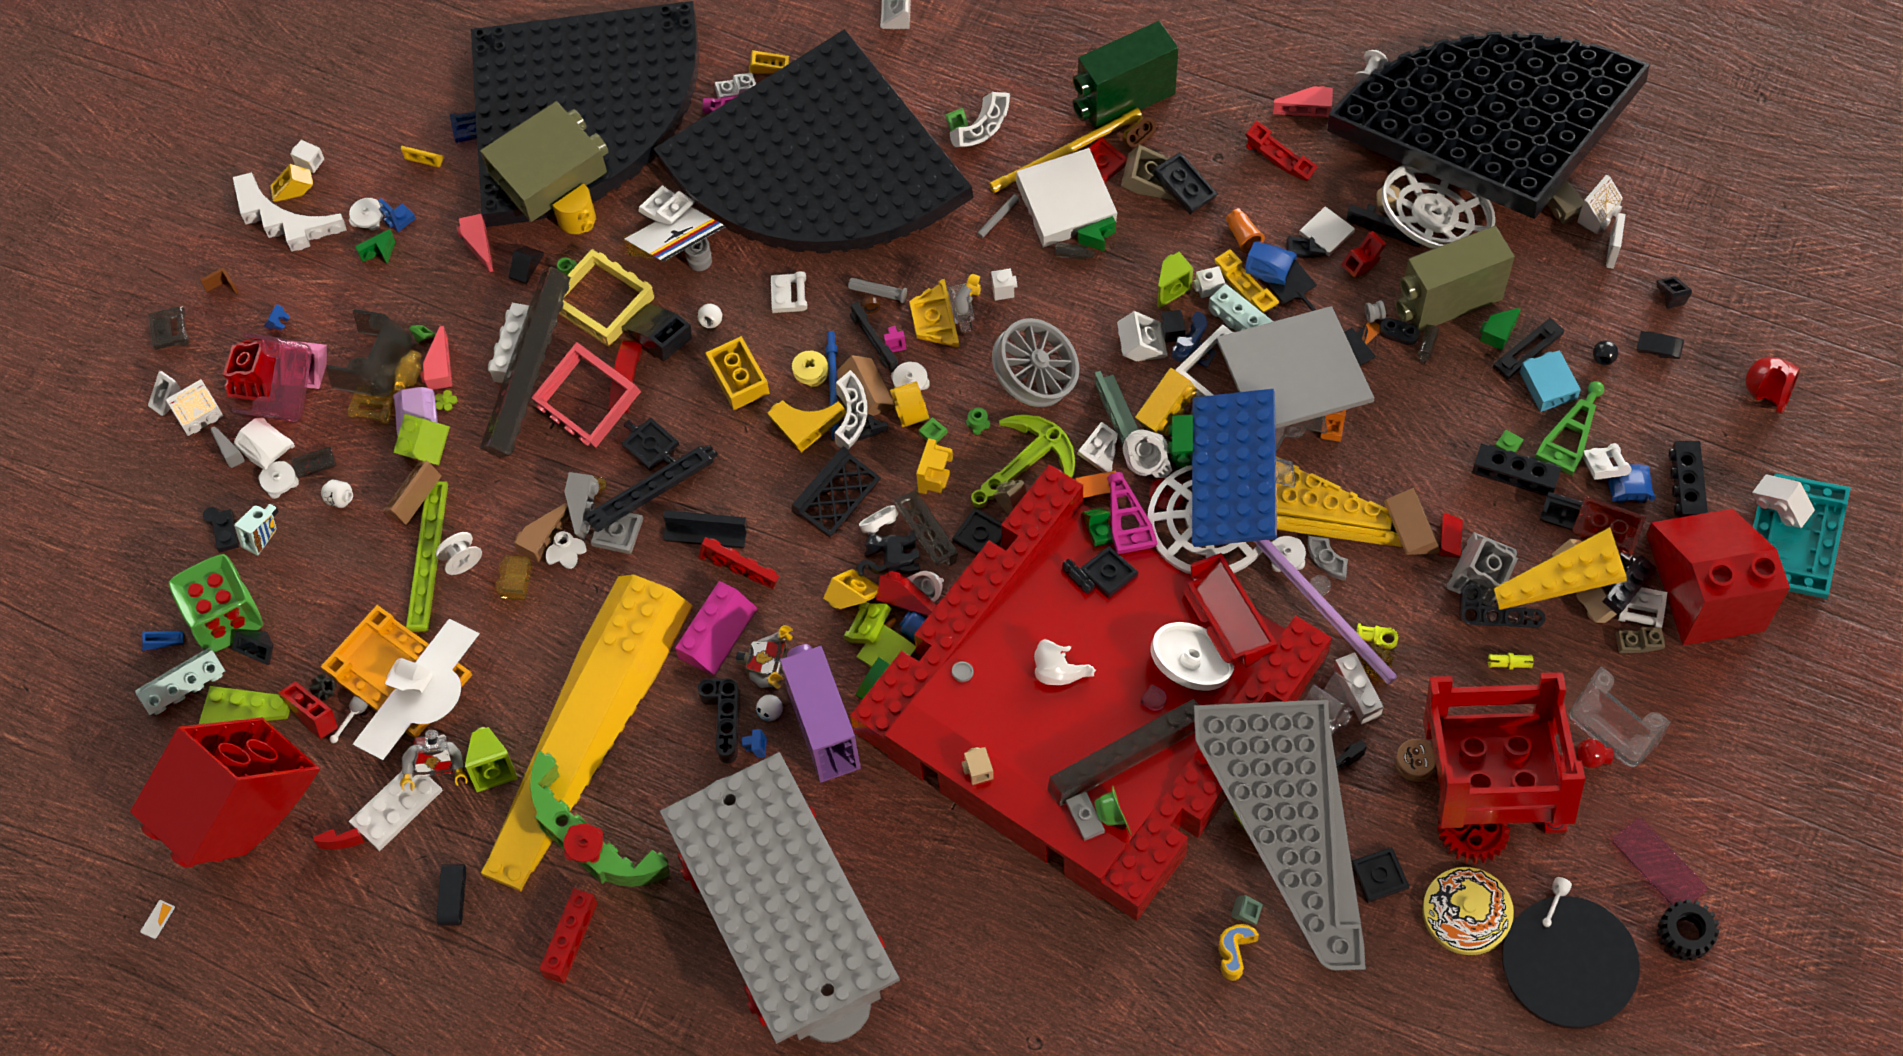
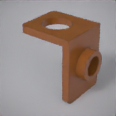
M224 267L200 280L206 292L228 281L235 294L238 293Z

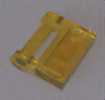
M358 382L348 408V416L354 418L356 416L380 420L382 423H388L394 404L393 395L397 393L396 389ZM361 404L383 409L382 412L361 409L358 406Z

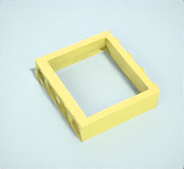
M591 249L546 298L550 309L610 347L624 332L622 326L648 306L654 299L652 286L648 282H642L633 272L625 271L617 262H611L603 253H598ZM595 264L639 292L635 299L608 328H605L562 300Z

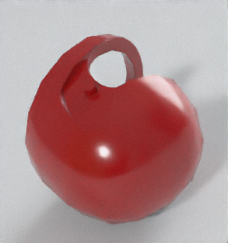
M1767 356L1754 362L1746 373V388L1756 400L1768 399L1775 403L1777 406L1776 413L1782 414L1795 387L1800 368L1779 357Z

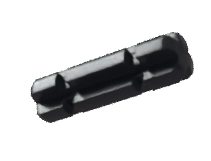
M1067 559L1062 563V568L1069 573V576L1079 586H1083L1082 589L1085 593H1090L1095 589V584L1088 579V576L1078 566H1074L1075 563L1071 559Z

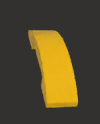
M1231 249L1215 258L1216 265L1220 267L1221 273L1234 290L1262 313L1279 304V301L1267 288L1264 290L1250 274L1246 273V270L1242 267V261Z

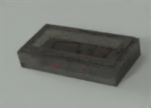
M330 446L291 459L298 479L337 466Z

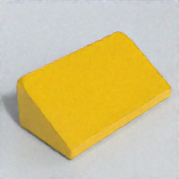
M401 146L405 160L440 167L444 159L443 155Z

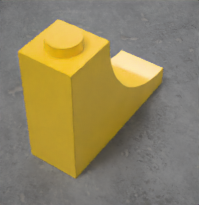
M782 400L771 407L768 415L802 453L844 418L847 412L839 401L823 410L801 411L789 406Z

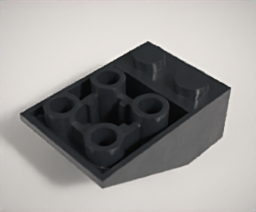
M652 304L646 306L622 326L624 331L663 362L692 339L691 324L677 313Z

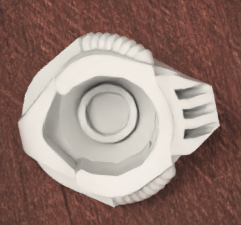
M1136 430L1131 432L1125 439L1123 454L1131 471L1142 476L1152 474L1156 478H1166L1172 471L1168 459L1169 446L1163 435L1148 430Z

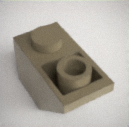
M1011 480L1008 483L1006 481L1001 483L996 488L998 491L993 496L1006 514H1010L1027 491L1022 480Z

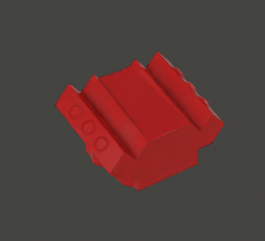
M245 340L232 345L223 372V376L227 378L225 384L227 397L264 402L275 400L274 390L279 388L280 346L282 344Z

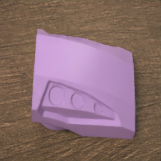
M424 387L403 389L393 395L397 435H399L404 414L438 423L435 393L432 389Z

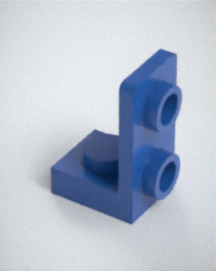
M382 198L378 200L380 205L379 211L385 217L383 221L389 228L393 227L399 232L416 219L415 215L403 203L393 210Z

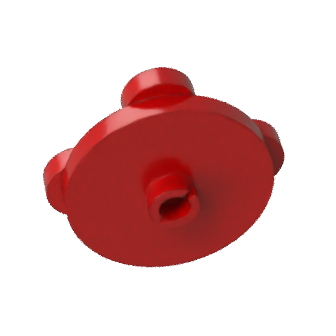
M1160 478L1151 483L1149 491L1150 501L1158 486L1166 478ZM1168 485L1163 488L1157 499L1154 511H1167L1169 500L1175 492L1173 488ZM1182 495L1178 497L1173 507L1174 511L1184 508L1185 497Z
M590 824L570 826L564 838L565 858L569 861L574 860L581 863L598 862L603 848L602 830Z

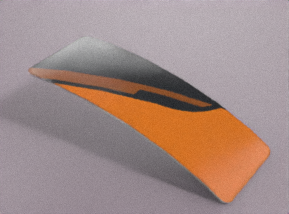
M1375 321L1372 323L1368 322L1357 334L1367 345L1380 333V325Z

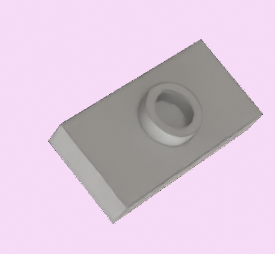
M1087 792L1066 800L1068 809L1084 841L1105 833V829L1097 816Z

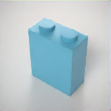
M1560 350L1547 352L1535 359L1529 358L1522 363L1520 375L1540 412L1578 399L1581 389Z

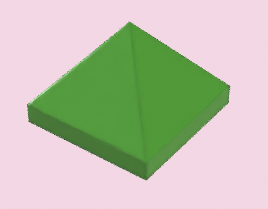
M963 108L945 115L950 132L959 127L968 126Z
M423 325L410 326L409 328L417 343L433 339L436 336L435 333Z

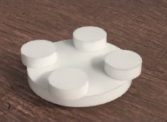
M363 198L356 201L350 209V225L377 230L379 222L383 218L379 211L380 205L378 200Z
M917 362L902 363L891 373V380L895 388L915 381L918 382L920 390H925L930 386L925 368Z
M285 461L273 462L266 471L263 469L258 477L262 488L273 499L278 498L282 493L287 492L290 488L297 487L299 484L294 469Z
M1282 536L1271 541L1297 570L1304 568L1306 550L1300 539ZM1272 562V569L1280 572L1281 570Z

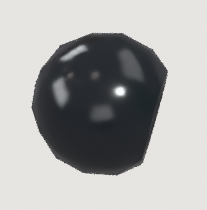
M1609 340L1600 341L1593 348V358L1598 364L1611 365L1618 357V347Z

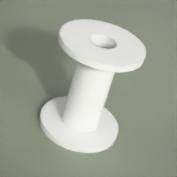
M1377 50L1366 51L1364 59L1368 64L1364 71H1359L1355 74V82L1358 83L1363 78H1368L1373 70L1384 67V63L1388 62L1387 57Z

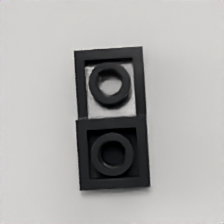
M1641 331L1637 351L1638 353L1658 354L1660 358L1680 359L1684 340L1670 335Z

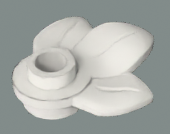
M558 532L553 539V544L546 551L547 563L551 565L560 561L565 568H574L578 560L577 554H583L587 551L585 543L581 539L573 538L568 532ZM563 540L567 541L565 544H560Z

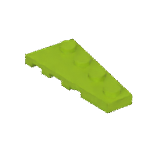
M210 686L199 724L261 717L266 721L288 719L290 708L278 694Z

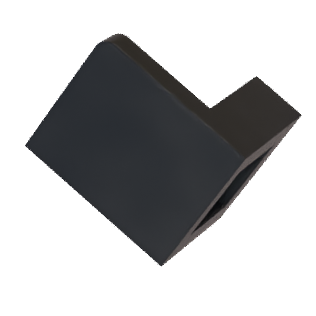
M1182 311L1162 312L1161 324L1165 343L1175 342L1179 337H1185Z

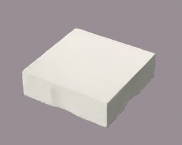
M1089 148L1016 172V184L1025 205L1030 209L1034 227L1043 247L1068 240L1077 235L1078 229L1113 216L1115 221L1117 219V211Z

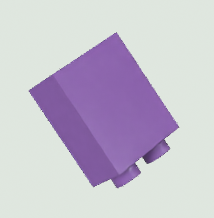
M804 644L790 649L787 652V657L780 659L787 692L820 783L861 769L855 735L822 646L811 648L810 645Z

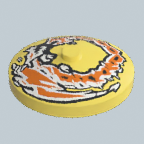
M1459 867L1442 873L1430 884L1423 901V918L1431 936L1446 949L1459 954L1478 955L1496 948L1505 939L1513 921V904L1506 888L1493 875L1477 868Z

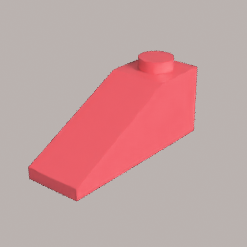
M1313 86L1275 99L1273 114L1328 118V114L1332 109L1333 88Z
M477 214L459 218L460 226L457 227L459 238L463 237L464 243L489 272H494L486 226L482 215Z
M444 326L439 327L423 362L424 371L421 372L422 383H426L428 389L432 390L452 387L448 336Z

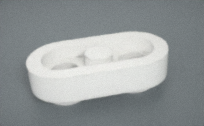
M894 505L884 507L862 520L859 526L863 533H875L884 524L893 523L898 516V511Z

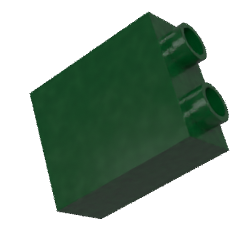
M1160 21L1078 57V75L1073 76V84L1078 97L1073 99L1072 104L1080 120L1083 121L1088 118L1096 130L1135 108L1142 110L1176 94L1179 47Z

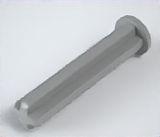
M853 277L850 278L848 283L849 289L899 300L900 303H904L907 296V288L899 289Z

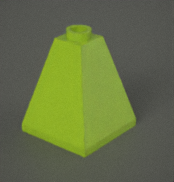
M481 727L472 732L465 766L476 792L518 779L507 750L490 728Z

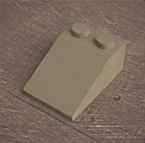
M1138 145L1128 154L1121 187L1137 194L1176 200L1152 174L1156 167L1170 158L1142 145Z

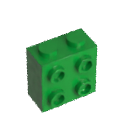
M1193 415L1172 416V424H1169V436H1171L1169 454H1171V463L1175 464L1177 471L1192 465Z

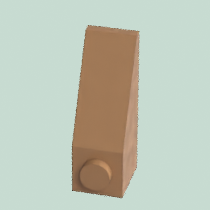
M564 503L527 525L522 532H519L514 542L517 551L539 562L552 544L555 535L561 531L570 518L568 504Z

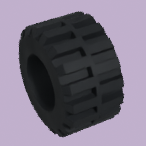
M1686 899L1683 903L1680 900L1674 905L1672 904L1661 916L1657 925L1659 927L1657 936H1661L1658 940L1660 945L1664 944L1665 952L1671 951L1672 957L1681 956L1680 960L1686 961L1687 958L1690 961L1696 960L1697 957L1700 959L1708 953L1718 939L1716 937L1719 935L1720 929H1716V927L1719 925V922L1713 919L1715 917L1714 912L1709 913L1707 911L1709 907L1707 905L1700 906V901L1697 900L1691 903V899ZM1687 920L1692 922L1699 931V939L1687 940L1683 938L1677 930V921Z

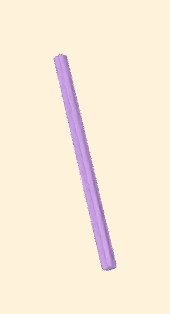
M1270 540L1253 541L1387 684L1395 681L1397 675Z

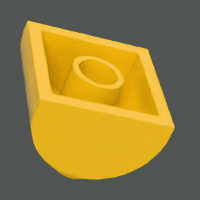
M584 183L553 204L558 225L566 233L581 234L593 228L596 214L589 189Z

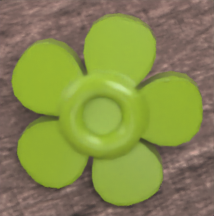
M445 390L443 395L441 393L435 395V400L437 401L436 408L438 410L444 408L445 411H450L453 408L452 404L457 403V397L452 396L450 390Z

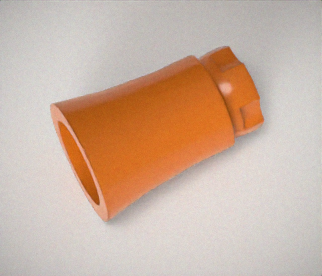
M1235 209L1226 216L1228 227L1234 234L1242 252L1248 253L1254 241L1264 242V234L1256 228L1243 211Z

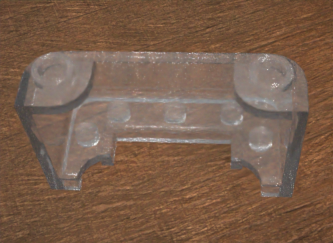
M1601 666L1573 704L1569 714L1570 719L1592 738L1601 741L1605 747L1613 748L1614 756L1622 763L1630 767L1638 766L1661 742L1671 722L1663 715L1655 712L1649 713L1643 720L1609 693L1614 685V678L1611 673Z

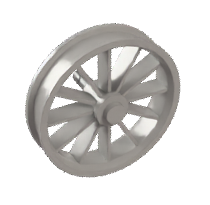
M1033 318L1016 321L997 338L993 346L992 363L999 382L1011 396L1024 404L1034 407L1054 405L1067 395L1078 381L1079 361L1074 347L1059 329L1048 322ZM1019 331H1024L1026 341L1020 335ZM1034 334L1041 336L1038 348L1036 347ZM1009 336L1018 347L1007 342ZM1046 340L1054 347L1048 353L1043 351ZM1005 351L1017 358H1006ZM1057 351L1062 360H1049V355ZM1009 366H1023V369L1014 375ZM1054 367H1065L1066 374ZM1026 376H1028L1025 386L1019 380H1023ZM1034 377L1036 380L1038 393L1031 390ZM1055 379L1064 384L1063 389H1061ZM1046 385L1053 392L1052 395L1047 394Z

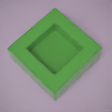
M933 417L918 430L919 435L926 441L929 438L936 440V443L947 434V429Z
M1505 430L1495 444V447L1516 453L1524 439Z

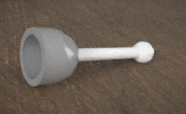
M356 696L352 698L349 704L351 712L335 735L330 736V742L336 743L338 741V736L354 714H361L368 707L366 702Z

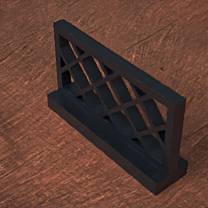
M844 446L794 501L791 510L796 516H802L829 538L833 536L881 480L879 475L849 453L850 450ZM849 461L856 465L857 472L845 473V465ZM869 475L874 480L871 484L861 485L860 476ZM858 476L859 485L847 486L846 477ZM843 477L844 486L833 487L832 480ZM859 489L860 496L858 499H849L848 490ZM833 491H845L846 500L834 501ZM822 492H831L832 501L820 502L819 495ZM847 504L846 513L836 514L835 505ZM832 505L833 514L822 515L821 506ZM818 506L819 516H810L805 511L809 507ZM823 519H834L835 525L830 531L823 526Z

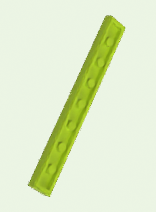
M438 481L424 500L406 628L412 632H428L438 563L435 554L441 542L448 491L447 481Z

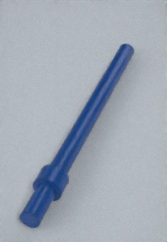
M829 331L827 332V345L825 349L826 356H828L830 406L838 402L836 392V355L838 351L837 345H835V332ZM839 422L831 428L832 440H835V431L839 428Z

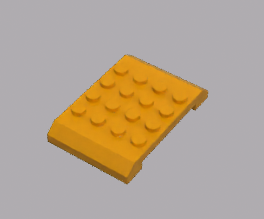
M376 605L321 665V668L327 675L333 677L334 681L378 712L395 690L394 687L385 684L387 681L386 677L395 661L403 658L415 663L429 644L396 621L383 608ZM459 663L453 668V671L460 679L462 687L472 676V673ZM411 723L405 733L417 738L429 723Z

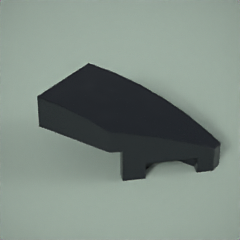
M1288 236L1286 239V249L1296 253L1297 258L1322 257L1327 253L1324 248L1321 249L1314 242L1315 239L1312 236L1309 240Z
M868 414L864 428L857 441L888 429V423L880 422Z

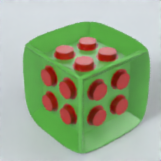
M225 554L208 558L180 572L168 582L171 594L180 613L203 650L210 646L214 652L222 650L233 644L237 630L257 631L263 626L261 615L248 589L241 581L234 564Z

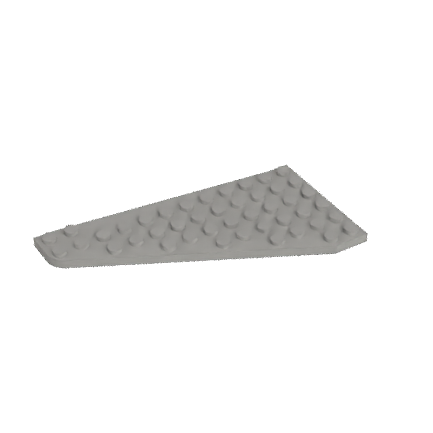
M1328 700L1194 706L1196 742L1322 965L1331 970L1366 969L1363 934L1329 722Z

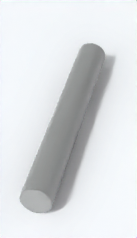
M1014 194L977 232L979 238L982 239L1019 201L1017 195Z

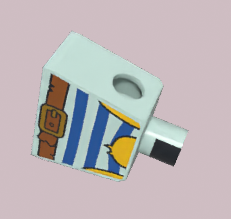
M269 504L265 509L253 506L234 525L242 548L257 556L276 531L274 517L279 511L275 506Z

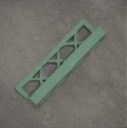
M1101 371L1095 372V387L1123 447L1125 439L1131 432L1138 430L1114 375L1103 377Z

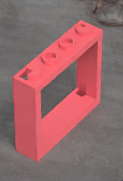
M576 342L533 395L532 399L537 403L535 406L543 413L548 411L551 414L549 417L557 424L560 422L564 423V429L572 435L575 432L580 435L578 439L585 445L592 444L594 447H597L641 391L635 384ZM582 358L626 390L591 435L547 403Z

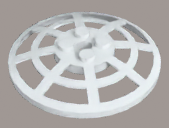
M1408 165L1395 169L1387 177L1382 187V204L1390 220L1405 235L1424 246L1435 249L1444 245L1439 243H1451L1469 236L1472 231L1479 232L1495 226V213L1490 200L1471 193L1475 198L1465 202L1458 194L1447 189L1449 183L1443 180L1440 185L1418 183L1414 173L1424 172ZM1406 175L1410 185L1400 191L1398 199L1389 186L1399 177ZM1421 189L1435 190L1438 192L1437 194H1423ZM1411 191H1414L1417 196L1414 203L1404 198ZM1387 194L1397 200L1396 209L1399 216H1395L1387 201ZM1444 196H1449L1450 198L1455 200L1459 205L1455 206L1451 201H1449ZM1479 204L1481 205L1486 216L1487 226L1475 225L1471 208ZM1402 205L1410 208L1413 216L1405 217ZM1464 211L1466 213L1468 223L1458 221L1460 212ZM1411 223L1421 225L1426 229L1425 233L1416 229ZM1454 227L1466 230L1459 237H1456L1451 232ZM1433 232L1444 233L1448 239L1432 237Z
M1192 465L1175 471L1158 486L1148 508V519L1153 526L1158 543L1155 547L1157 552L1173 567L1187 574H1191V565L1174 556L1181 547L1199 555H1206V558L1219 553L1225 554L1239 547L1246 557L1229 565L1233 573L1246 568L1254 562L1263 551L1258 546L1252 550L1246 542L1231 543L1219 548H1214V545L1206 546V548L1194 547L1193 544L1187 542L1192 537V492L1187 489L1192 486V480L1182 485L1174 480V478L1191 471ZM1166 485L1173 488L1175 492L1169 500L1167 511L1154 513L1157 499ZM1180 495L1189 501L1185 510L1173 511L1174 504ZM1185 518L1188 529L1180 535L1175 528L1173 519ZM1167 520L1169 531L1176 540L1168 550L1158 538L1154 521Z

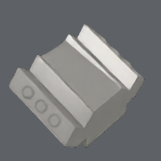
M1473 532L1467 540V546L1461 552V558L1452 572L1453 577L1447 583V589L1460 594L1461 588L1464 585H1477L1482 590V604L1491 606L1496 600L1494 588L1507 582L1518 560L1516 558L1517 551L1512 547ZM1473 587L1469 588L1466 591V596L1471 599L1475 598L1476 590Z

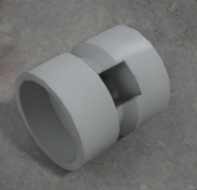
M706 238L685 249L687 263L692 270L703 271L711 266L712 254Z

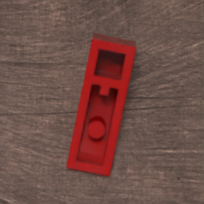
M889 571L887 574L880 576L876 600L928 616L937 606L908 578L902 577L901 573Z
M296 681L278 692L279 696L307 729L318 738L322 739L338 728L332 709Z

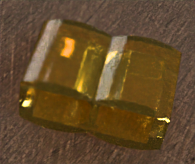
M505 555L504 560L499 565L500 580L497 579L495 586L500 598L526 599L532 570L530 557Z

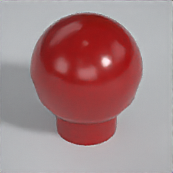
M1594 738L1583 740L1576 750L1578 761H1582V765L1586 768H1597L1602 764L1610 765L1613 760V748L1605 747L1601 741Z

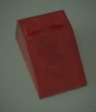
M1585 496L1572 532L1587 540L1610 528L1619 554L1624 550L1633 555L1646 516Z

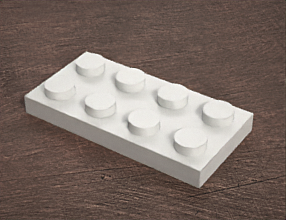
M413 762V773H414V769H415V765H416L414 762ZM401 771L351 818L349 823L354 828H357L380 851L443 791L429 776L413 777V774H411L410 779L415 784L414 790H410V782H407L404 785L403 791L400 787V780L404 778V774Z

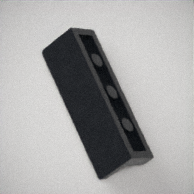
M664 511L665 530L663 540L666 542L702 545L705 537H707L708 539H716L724 547H745L748 529L746 517Z

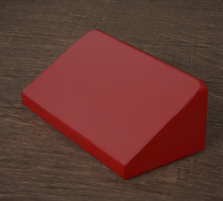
M1443 513L1439 556L1461 557L1463 519Z

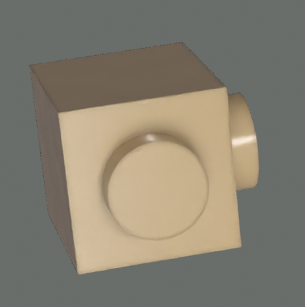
M975 747L964 753L965 761L962 762V767L965 775L969 774L972 785L994 779L993 769L985 747Z

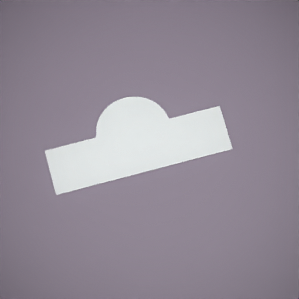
M449 619L415 662L433 675L424 691L420 693L412 689L401 691L395 688L354 741L353 745L384 760L411 723L428 724L448 714L457 703L461 693L460 679L453 671V668L480 633Z

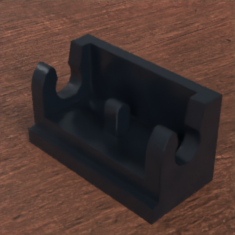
M1548 492L1539 521L1580 533L1589 504Z

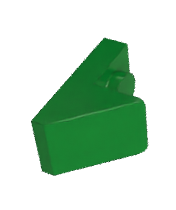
M1111 216L1078 229V243L1105 251V240L1103 237L1106 238L1116 233L1114 217Z
M388 229L355 246L362 262L373 259L376 255L381 254L387 264L395 245V239L391 230Z
M1098 508L1081 512L1094 547L1112 544L1113 538L1108 523L1109 511Z

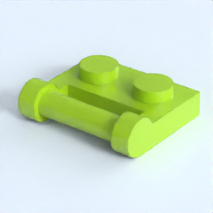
M865 602L859 605L860 610L849 631H846L843 636L850 643L873 644L891 611L887 604H869Z

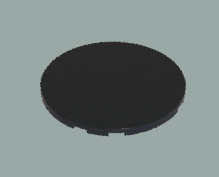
M1560 896L1551 917V926L1545 927L1542 921L1547 918L1555 897L1534 903L1514 920L1503 943L1502 967L1512 994L1532 1015L1546 1023L1562 1028L1584 1029L1585 1027L1603 1024L1614 1018L1632 998L1640 973L1638 951L1628 929L1613 913L1603 906L1587 899L1570 896Z

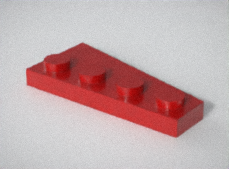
M705 537L698 555L699 559L705 560V558L713 560V565L718 567L726 565L733 573L737 575L745 573L748 575L749 580L774 589L779 575L773 569L758 565L754 559L741 556L738 551L722 546L716 539Z

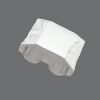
M254 418L239 431L234 441L237 449L244 453L251 462L265 471L282 454L295 447L288 437L267 423L264 418Z

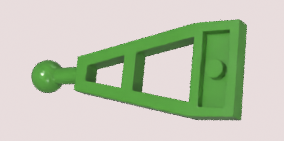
M1593 381L1589 384V394L1586 400L1580 399L1547 435L1538 449L1535 459L1545 463H1553L1561 467L1562 472L1573 476L1583 456L1596 407L1593 402L1596 397L1601 396L1604 392V386L1601 382ZM1581 409L1588 412L1585 424L1573 420ZM1565 427L1582 434L1577 453L1552 443Z

